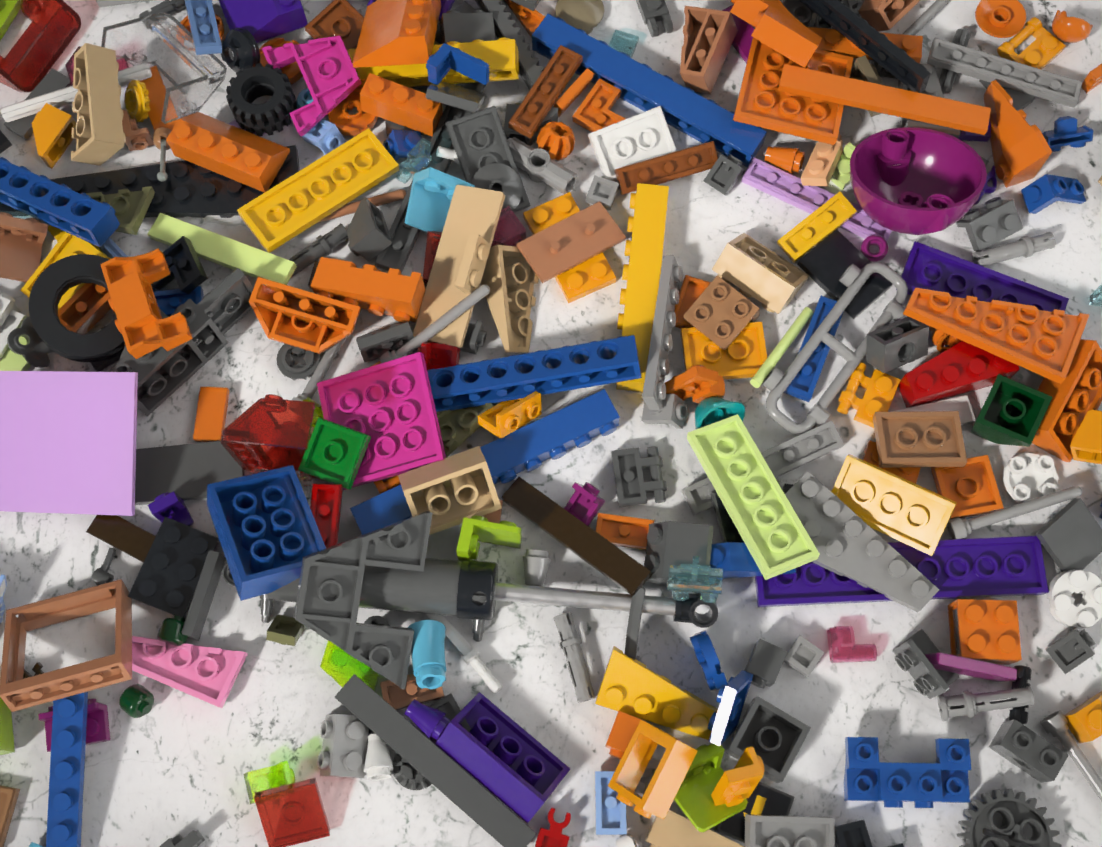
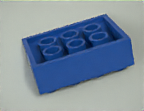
M293 465L207 484V507L241 601L271 593L300 578L303 557L326 549Z

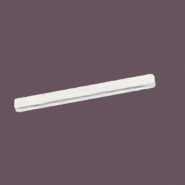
M147 63L118 71V83L121 87L128 85L132 80L141 81L152 77L151 69ZM72 85L2 107V117L6 122H11L38 113L46 103L58 107L74 102L78 89L73 88Z

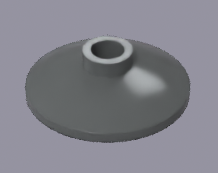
M501 163L488 164L480 168L472 178L471 184L475 185L476 188L492 190L494 184H499L502 187L501 192L505 194V199L500 216L512 212L518 206L522 198L523 187L520 177L511 167Z

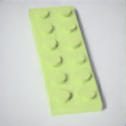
M738 414L688 432L687 440L765 580L818 559L820 553Z

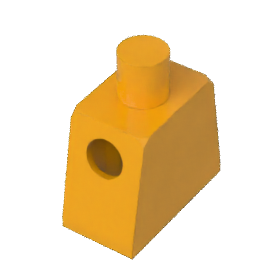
M1090 410L1085 415L1070 445L1074 460L1102 464V411Z

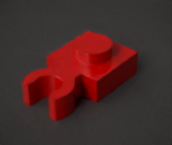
M551 808L548 813L550 828L547 830L540 827L535 847H567L570 836L561 833L562 829L570 823L571 814L566 813L565 820L562 823H557L553 818L555 808Z

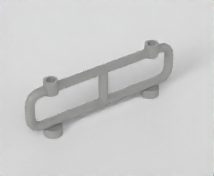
M872 262L859 269L852 263L839 279L848 288L788 369L783 373L777 367H774L762 383L763 386L770 390L766 399L768 414L787 431L794 434H803L813 428L816 423L819 426L823 425L831 414L826 410L865 357L867 335L855 352H853L832 336L829 330L872 273H879L894 284L897 294L885 307L882 315L868 333L887 326L892 319L898 321L903 316L905 307L902 305L908 295V287L905 280L889 266L882 262ZM822 341L844 358L847 363L819 401L808 412L806 419L801 423H796L778 409L777 401Z

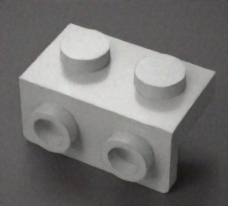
M326 715L320 731L323 738V746L317 761L320 776L364 778L369 728L355 715Z

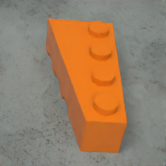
M326 257L320 258L310 285L315 294L359 306L376 316L389 315L402 323L409 321L417 322L426 290L422 275L418 272H412L411 276H405L401 274L400 269L389 268L388 273L377 269L375 265L365 264L361 268H357L353 262Z

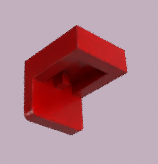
M427 341L418 348L417 352L424 354L427 370L459 364L460 348Z

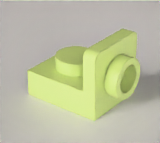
M850 142L845 145L831 178V181L842 190L851 183L850 160L856 147Z

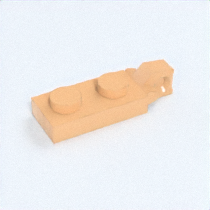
M838 133L835 145L819 141L816 143L801 176L803 186H828L843 153V141L840 133Z

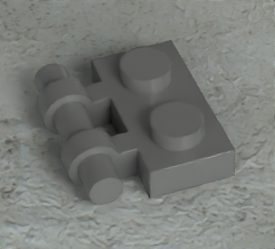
M639 447L611 451L619 507L647 504L646 493H654L655 503L666 501L665 491L667 490L666 481L662 478L661 467H663V460L659 456L658 447L647 448L648 457L645 458L640 457ZM642 469H650L652 481L644 482Z

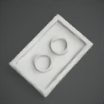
M661 106L588 134L603 176L611 181L617 180L615 169L677 152Z

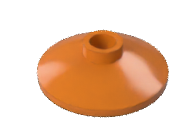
M981 0L976 8L975 18L977 24L985 33L997 38H1008L1022 30L1026 22V12L1018 0Z

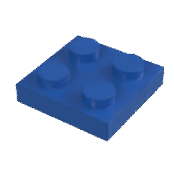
M742 670L737 676L731 677L727 685L721 686L716 702L720 703L718 712L713 713L708 724V729L711 730L709 742L720 746L737 728L754 674Z

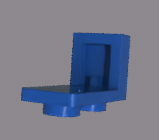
M446 43L439 48L435 55L432 54L426 64L428 82L435 85L441 82L450 69L484 85L489 82V64Z
M1045 174L1021 190L1027 209L1032 214H1037L1056 201L1076 204L1086 202L1084 187L1078 179Z

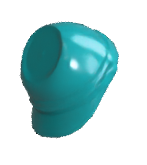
M721 397L706 398L695 409V428L699 429L737 414L743 422L745 406L740 402H731Z

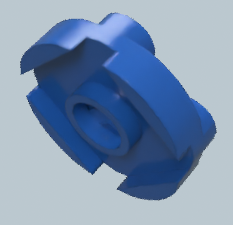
M706 630L694 634V636L690 637L699 665H701L708 687L710 691L719 690L722 685H727V680L724 672L722 673L720 670V662Z

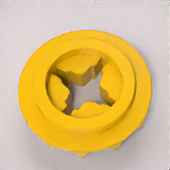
M139 80L130 81L125 91L124 100L131 119L136 118L137 122H143L148 118V112L150 111L149 102L151 100L148 97L149 91L146 89L145 83Z

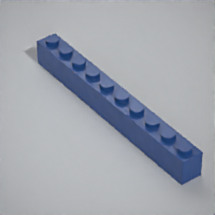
M547 14L532 34L533 51L551 60L559 46L562 45L582 55L583 61L575 74L580 76L588 68L594 73V77L591 80L593 84H596L599 78L621 90L619 98L645 112L661 106L668 125L703 144L714 141L716 151L727 157L731 154L743 162L742 165L747 168L764 144L767 131L761 127L733 121L735 112L728 111L720 107L715 101L696 94L689 87H683L674 82L669 76L657 73L650 66L633 60L626 53L609 47L606 42L596 40L582 29L572 27L559 17Z
M603 389L528 424L502 439L494 440L480 447L487 462L494 485L499 482L505 484L514 480L517 477L516 474L524 470L530 472L539 468L542 465L541 462L552 458V460L563 457L567 453L566 450L575 446L577 448L584 447L592 441V438L600 434L607 436L617 429L616 427L619 426L620 416L606 390ZM401 485L350 508L362 535L412 517Z

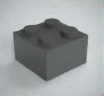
M756 696L752 699L724 752L739 760L745 749L753 746L756 755H759L763 760L764 776L775 783H780L786 777L811 727Z

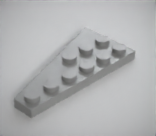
M809 471L785 494L820 553L818 559L812 561L813 563L840 576L844 575L865 588L869 587L884 594L886 598L916 612L921 611L939 591L933 583Z

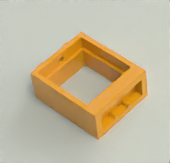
M640 720L608 787L618 793L616 799L631 807L635 804L633 810L648 819H650L652 814L665 819L698 750L665 731ZM659 744L666 748V751L643 797L635 793V790Z

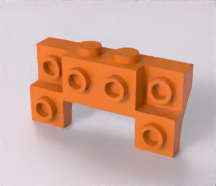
M159 248L138 256L114 257L100 264L110 294L108 303L117 316L115 325L123 335L127 351L135 359L160 347H163L168 352L193 339L186 317L181 312L162 319L151 284L170 275V271L164 254Z

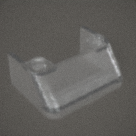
M155 13L103 27L101 47L115 50L116 60L125 58L133 66L147 63L149 66H157L158 70L174 85L166 89L161 118L164 124L199 112L225 80L226 66L214 54L196 55L192 33L170 14Z

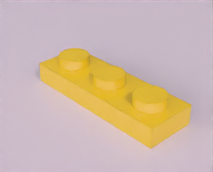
M839 191L781 237L777 244L795 263L853 217L857 210Z

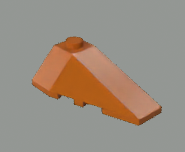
M996 80L991 81L983 95L985 107L991 108L990 142L996 175L1007 188L1033 179L1051 155L1052 150L1041 130L1036 125L1030 126L1026 122L1027 114L1022 109L1017 111L1013 107L1011 96Z

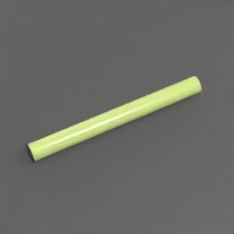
M808 307L803 309L751 379L750 383L753 387L759 388L812 317V309Z

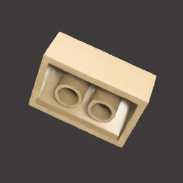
M746 233L727 243L712 268L725 282L733 283L739 287L743 295L755 298L762 303L761 305L764 309L772 313L776 312L777 314L781 313L788 306L809 278L808 274Z
M480 446L398 475L412 516L426 511L433 513L429 535L463 523L464 517L483 516L502 509Z

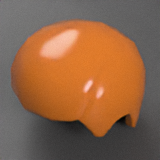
M1057 10L1052 22L1054 35L1061 41L1068 43H1077L1085 40L1093 27L1092 24L1090 25L1084 19L1067 17L1066 11L1060 12V10Z

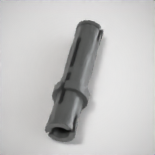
M339 224L324 236L319 235L310 246L291 257L289 260L293 261L297 266L292 277L325 254L330 255L334 248L346 241L348 235L345 227Z

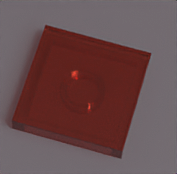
M316 778L255 792V803L269 847H287L330 836V827Z

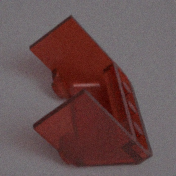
M63 0L21 1V10L32 23L7 56L3 58L0 55V83L18 92L26 93L33 91L46 76L81 28L79 15Z
M268 394L265 395V398L257 400L222 432L220 443L240 467L246 471L260 473L293 465L298 477L320 479L298 470L312 435L310 431L315 408L314 402L284 400L278 395Z

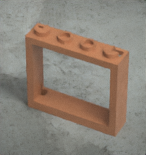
M122 579L6 610L0 697L11 712L132 679V598L128 597L129 591ZM116 608L115 654L23 679L27 631Z

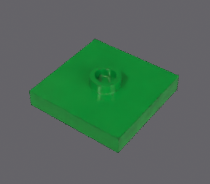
M318 417L298 470L333 484H342V487L351 490L371 436Z

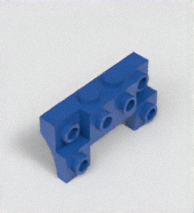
M846 737L845 775L843 782L844 801H883L885 808H903V802H914L915 808H934L933 802L969 803L968 771L971 770L969 739H935L936 763L879 762L878 737Z

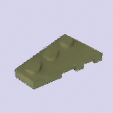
M152 186L142 187V191L130 192L129 189L118 190L116 194L103 195L102 192L86 194L93 200L100 203L106 202L116 211L115 215L120 223L115 232L137 235L155 191Z
M492 403L436 412L446 458L481 427L478 424V415L492 408Z

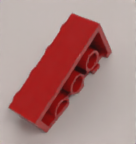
M961 341L906 373L899 382L898 389L906 408L992 386L998 374L1011 379L1020 368L1012 362Z

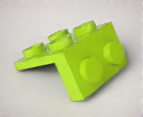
M713 743L701 745L696 749L698 752L674 798L675 802L699 832H705L743 811L748 803L747 799H744L742 803L732 807H727L726 804L714 805L711 794L724 773L720 766L725 749L722 745L718 746Z

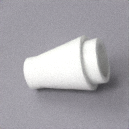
M371 734L368 736L364 772L367 773L368 780L388 779L391 777V771L394 768L387 743L378 735Z

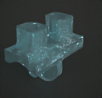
M693 556L692 564L670 565L667 590L672 592L674 600L685 601L689 599V592L701 593V600L703 602L715 603L718 594H722L723 569L711 568V565H699L700 556Z

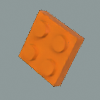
M988 455L967 458V463L964 467H931L938 494L957 502L950 519L987 514L1004 509Z

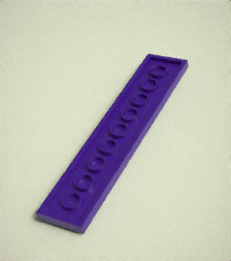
M1037 536L940 540L932 556L902 542H887L939 589L932 599L1044 595L1049 593L1041 542ZM813 562L797 567L796 573L780 574L767 580L763 576H755L758 607L893 601L886 598L884 594L869 587L865 588L857 584L856 581L844 575L840 576Z

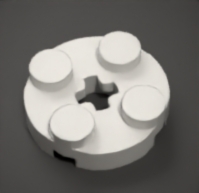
M1073 569L1061 572L1052 579L1048 586L1049 593H1047V599H1049L1051 606L1049 610L1057 621L1070 627L1090 628L1102 618V581L1098 576L1086 570ZM1081 592L1082 603H1078L1075 606L1073 604L1075 599L1072 597V594H1079Z

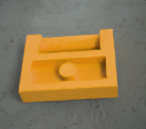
M1032 17L1025 23V27L1009 42H1004L997 48V53L1002 58L1042 70L1063 51L1066 45L1042 27V23L1038 18ZM1030 35L1036 38L1019 55L1014 52V49Z

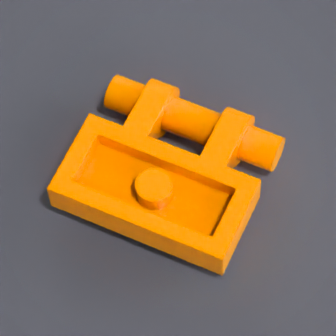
M860 362L849 377L845 391H842L838 400L840 403L837 411L842 414H848L850 407L854 408L857 412L853 420L874 428V413L888 412L901 379L874 369L869 378L864 374L867 367L866 364ZM858 386L866 389L862 399L855 395Z

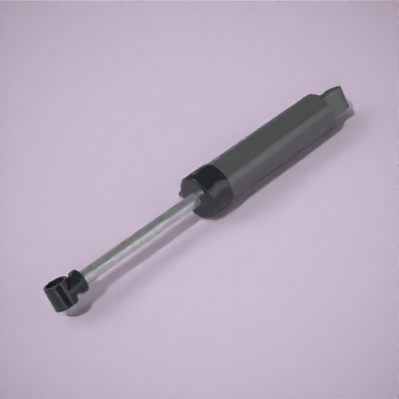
M426 558L424 572L365 565L359 608L449 615L473 619V640L479 642L483 637L485 620H492L494 617L496 600L630 612L633 596L623 593L498 583V564L496 562ZM227 563L223 567V578L229 585L235 586ZM300 578L271 593L260 596L261 621L263 623L271 621L273 600L296 602ZM697 591L693 594L676 592L675 598L646 595L644 597L642 613L673 615L674 622L693 623L701 628L713 625L718 618L716 600L709 592ZM705 604L710 607V610L705 614H699L695 611L697 606Z

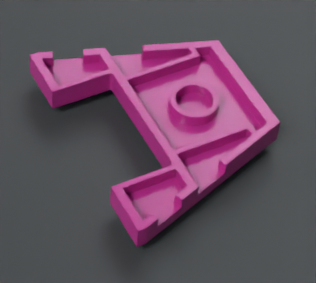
M341 36L308 40V43L294 45L293 43L283 44V47L272 48V46H266L262 48L268 64L272 65L274 69L277 67L281 69L297 61L313 98L312 103L290 112L296 130L301 137L362 84L356 69L353 68V62Z

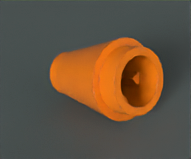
M768 146L764 161L791 174L793 172L799 173L804 162L805 152L800 151L799 148Z

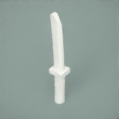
M424 613L430 620H436L444 624L446 628L445 636L464 656L463 659L466 664L473 666L474 670L478 672V675L489 686L493 694L499 692L503 686L496 680V677L486 667L485 663L481 661L478 650L476 648L473 649L443 615Z

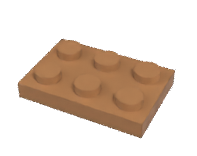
M959 411L874 413L873 424L880 468L964 467L966 465L967 457Z

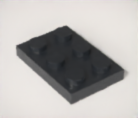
M165 517L128 597L184 618L193 599L208 551L215 550L219 538Z

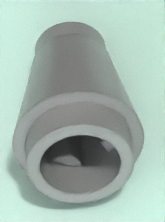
M526 549V556H523L526 585L544 586L551 561L548 558L549 551Z

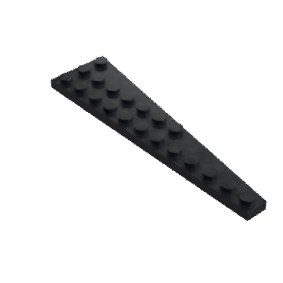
M296 145L286 146L290 149V153L268 190L300 171ZM186 160L166 163L165 172L168 178L164 182L159 181L157 178V174L160 172V164L50 179L59 185L65 184L71 190L80 194L102 192L103 195L116 194L118 190L129 189L130 192L142 191V187L152 186L155 194L145 217H158L162 213L175 218L187 216L205 218L207 215H220L221 218H231V216H240L237 209L264 193ZM0 202V212H6L12 216H29Z

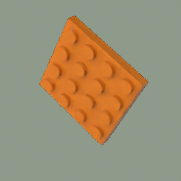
M753 37L733 121L835 145L844 105L778 91L784 64L797 67L802 66ZM816 49L805 68L850 78L854 57Z

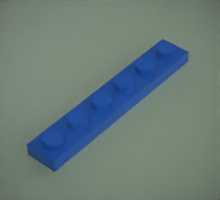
M88 692L53 701L46 847H81Z

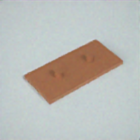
M599 201L518 242L516 247L540 281L544 283L621 243L626 239V236Z

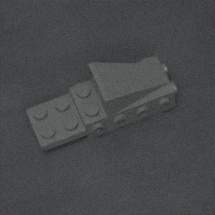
M237 268L232 274L227 275L223 282L212 292L207 293L197 305L191 299H188L184 304L176 308L172 315L181 312L186 317L193 339L168 352L163 347H160L138 359H135L127 351L125 345L118 363L108 372H138L137 407L147 417L229 343L224 334L252 309L249 299L253 286L247 276ZM159 308L162 319L167 318L168 316ZM144 394H149L146 398L142 399Z

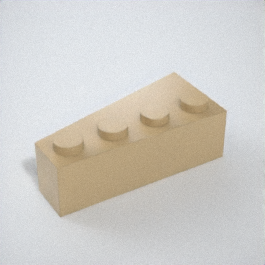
M85 43L74 54L73 88L78 89V92L72 103V112L77 113L76 127L72 128L71 138L76 139V151H71V161L101 166L125 145L126 135L123 132L122 125L124 114L120 104L121 86L118 83L119 63L116 61L115 50Z

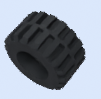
M258 63L256 67L249 65L245 67L246 70L243 72L241 70L236 72L237 77H232L229 81L231 86H227L226 92L228 95L226 98L236 122H238L242 129H246L247 132L252 134L256 132L257 136H263L264 133L270 136L274 135L273 132L276 130L278 132L283 131L284 125L289 126L292 123L290 112L297 109V102L286 74L282 73L281 69L278 67L274 69L270 64H266L263 67L261 63ZM261 96H272L270 100L263 104H252L254 100Z

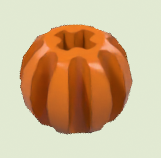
M549 122L538 132V148L546 150L552 160H563L574 149V133L563 122Z

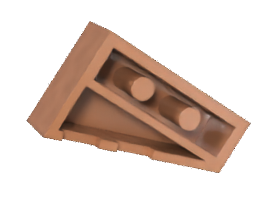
M864 0L859 9V14L877 31L890 30L920 0Z
M685 6L684 44L681 51L680 74L686 87L698 93L711 95L738 30L731 12Z

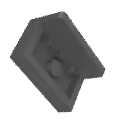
M1001 197L990 199L985 202V207L968 211L964 218L956 222L957 227L966 228L974 251L980 252L1023 229L1013 199L1002 200Z

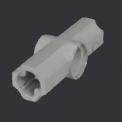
M515 137L507 140L516 166L526 171L532 181L544 182L564 195L573 189L577 180V174L552 160L546 150L541 148L534 149Z

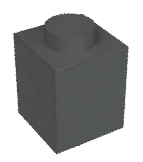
M759 639L744 670L754 674L751 684L763 689L765 685L771 687L776 681L787 651Z

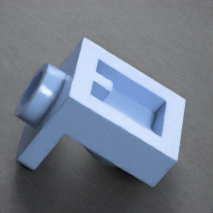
M324 119L302 136L304 141L320 148L324 155L346 142L336 125Z

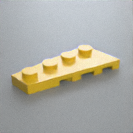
M613 646L595 704L709 740L711 730L708 729V724L713 713L718 712L717 708L686 689L679 688L671 683V680L656 674L646 668L645 664L636 659L633 660L623 654L622 650Z

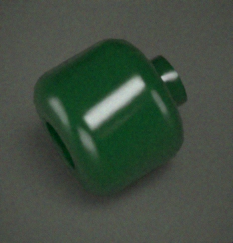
M180 616L164 619L157 635L158 639L163 642L172 643L175 646L186 643L188 637L181 633L186 619Z
M140 684L129 686L122 693L119 700L121 709L133 718H140L148 714L154 704L153 694Z

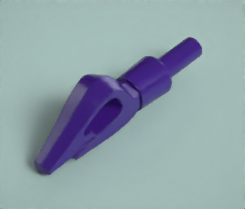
M994 165L987 173L986 183L975 205L979 203L984 194H991L997 188ZM990 180L992 181V187L987 185Z

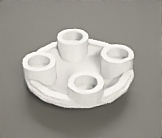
M1033 452L1020 453L1010 459L1004 469L1003 482L1006 491L1018 503L1058 492L1059 476L1054 466V460L1048 455L1042 456L1039 453Z

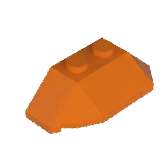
M261 277L257 278L249 299V303L269 339L321 354L352 334L361 310L356 305Z

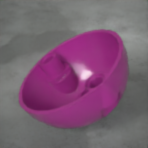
M903 127L875 133L856 146L850 160L851 185L856 200L864 212L874 222L887 229L911 235L942 231L962 219L978 201L987 178L986 166L980 155L972 147L954 136L925 128Z

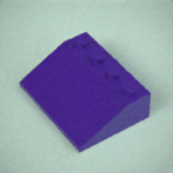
M219 0L229 30L238 27L245 28L253 35L257 43L303 28L308 24L300 0Z

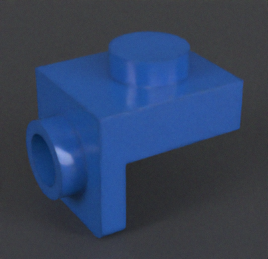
M393 129L383 143V146L396 162L399 158L422 159L426 151L421 132Z

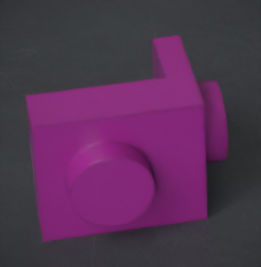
M575 482L572 488L576 491L564 509L589 526L605 500L598 496L600 490L590 483L586 482L582 485Z

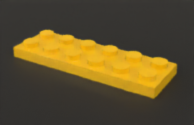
M368 128L237 209V211L266 251L270 253L400 170L399 164Z

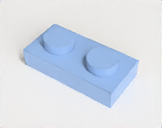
M595 771L596 835L627 834L626 804L616 799L618 793L608 787L615 771Z

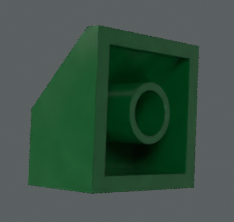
M998 374L970 433L996 444L1030 447L1053 397Z

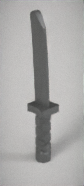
M644 587L639 588L632 597L624 653L633 660L636 659L638 661V637L646 591Z

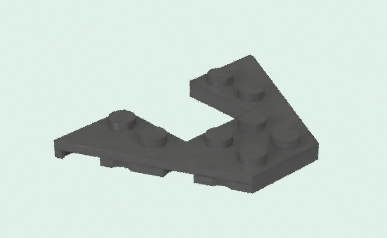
M430 511L304 556L294 612L295 620L309 627L326 640H329L344 650V652L398 685L401 689L406 687L414 630L404 627L356 623L365 565L424 572L433 515Z

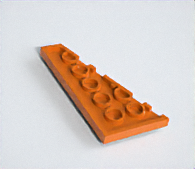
M922 288L914 289L903 312V315L1059 384L1067 376L1089 318V314L1079 313L1078 316L1065 314L1064 310L1054 309L1052 312L1038 310L1036 306L999 300H992L991 302L978 301L977 297L973 296L959 298L953 297L947 292Z

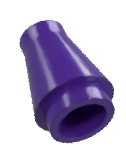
M415 699L404 713L429 739L432 737L438 740L451 721L445 717L446 713L422 704Z

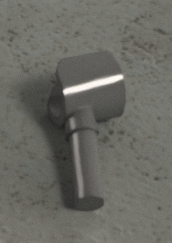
M109 548L101 568H97L92 574V579L97 586L113 582L114 576L108 573L116 552L114 548Z

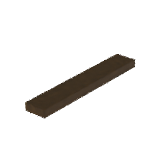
M518 477L502 495L501 498L505 503L633 596L652 575L651 571L521 477Z

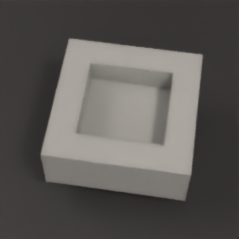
M595 175L586 196V202L595 204L600 201L604 208L611 210L619 189V183Z
M799 635L787 652L784 662L807 678L825 652Z

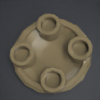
M558 0L555 12L556 17L563 19L567 24L590 34L603 18L604 5L601 0Z

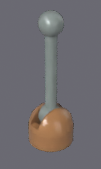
M164 127L157 128L153 132L154 145L161 150L160 172H158L157 178L162 182L168 178L165 172L166 150H169L170 146L166 139L172 131Z

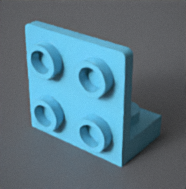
M432 167L414 173L405 224L441 237L456 185L475 187V185Z

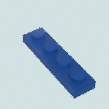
M822 295L820 296L799 352L837 301ZM843 313L829 330L832 336L836 334ZM821 341L784 391L785 394L806 402L811 400L830 347Z

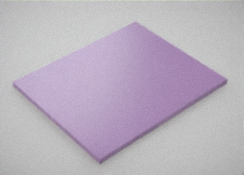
M0 371V511L135 516L138 372Z

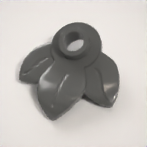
M29 316L23 320L20 328H16L9 333L7 337L8 347L15 354L23 355L31 366L38 368L49 367L48 353L54 351L40 338ZM19 337H24L27 340V344H20Z

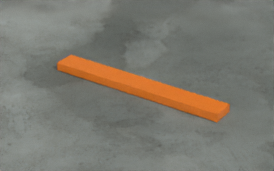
M788 64L783 66L778 91L981 135H985L988 130L991 108Z

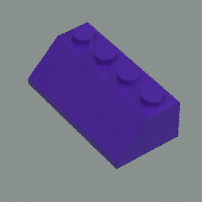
M480 692L450 721L435 743L526 823H529L570 770L566 764ZM464 719H466L471 728L469 732L461 724Z

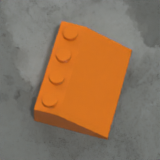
M377 0L368 5L352 63L353 68L426 64L433 51L441 1Z

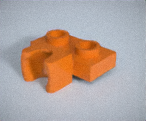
M703 365L692 366L689 370L672 377L671 380L665 383L666 394H676L683 401L692 397L693 402L700 403L709 397L724 398L725 395L723 377L719 376L717 371L707 369Z

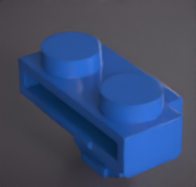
M1071 116L1059 117L1054 121V130L1042 133L1052 152L1060 151L1061 146L1084 147L1086 142L1093 141V129L1086 125L1077 127V119Z

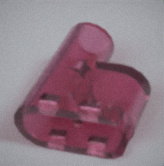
M834 626L827 630L831 663L870 662L877 660L875 644H855L852 626Z

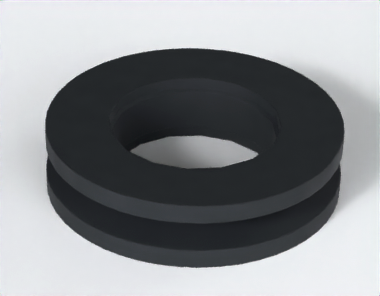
M89 254L65 257L47 267L39 275L32 287L29 297V315L32 325L43 342L52 351L64 358L78 362H97L117 355L125 347L123 335L115 325L116 313L112 321L103 330L93 334H78L69 331L61 324L58 318V304L62 295L70 288L81 283H94L108 290L100 265L108 261L109 259Z

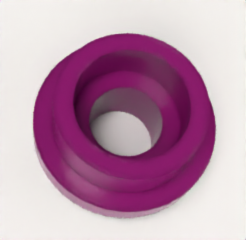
M878 235L867 237L861 245V253L871 262L882 260L888 252L886 240ZM877 245L879 252L871 253L869 247Z

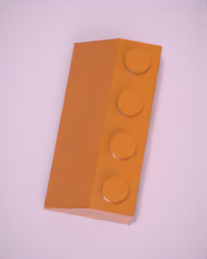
M200 112L179 118L166 139L176 157L264 193L268 191L290 153V149Z
M1080 339L1067 376L1061 384L1044 377L1038 388V391L1053 398L1032 444L1065 462H1071L1073 458L1070 445L1085 415L1090 410H1098L1102 402V350L1095 340Z

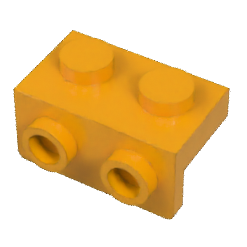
M535 391L521 399L500 402L478 415V424L502 439L542 414L541 393Z
M753 746L745 749L734 769L723 773L711 794L715 806L726 804L727 807H732L742 803L744 799L750 797L764 776L763 760L759 755H756Z

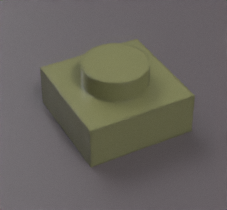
M277 614L267 630L266 640L282 645L295 646L304 631V625L293 617Z

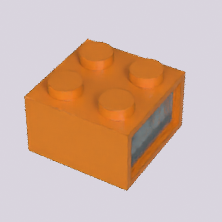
M957 599L948 605L951 655L1003 665H1010L1022 660L1017 601Z

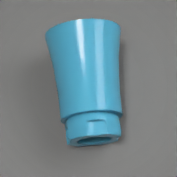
M436 620L415 622L408 628L414 630L411 658L416 683L420 688H439L446 681V628L444 624Z

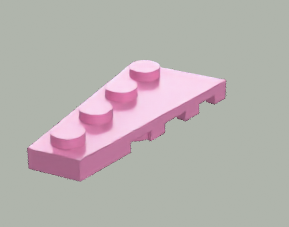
M132 636L133 671L220 708H223L248 653L242 651L202 647L186 643L175 646L172 643L163 642L158 639Z

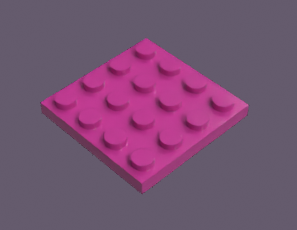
M421 352L317 383L325 420L371 436L352 488L396 476L446 458L425 358Z

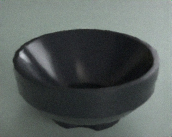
M242 27L234 28L226 33L222 44V60L234 72L239 70L243 72L246 70L245 67L249 65L256 67V64L260 63V51L253 35Z

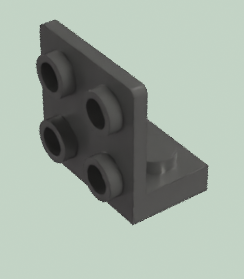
M923 629L892 650L896 655L894 658L899 667L904 671L908 670L915 679L913 683L916 689L923 696L927 695L929 699L947 692L950 689L949 685L960 678L957 673L935 669L924 654L940 651Z

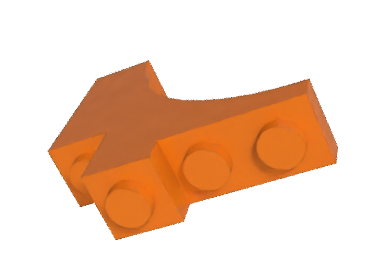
M780 0L730 1L734 3L730 12L755 27L751 35L752 37L805 68L819 46L822 37L795 18Z

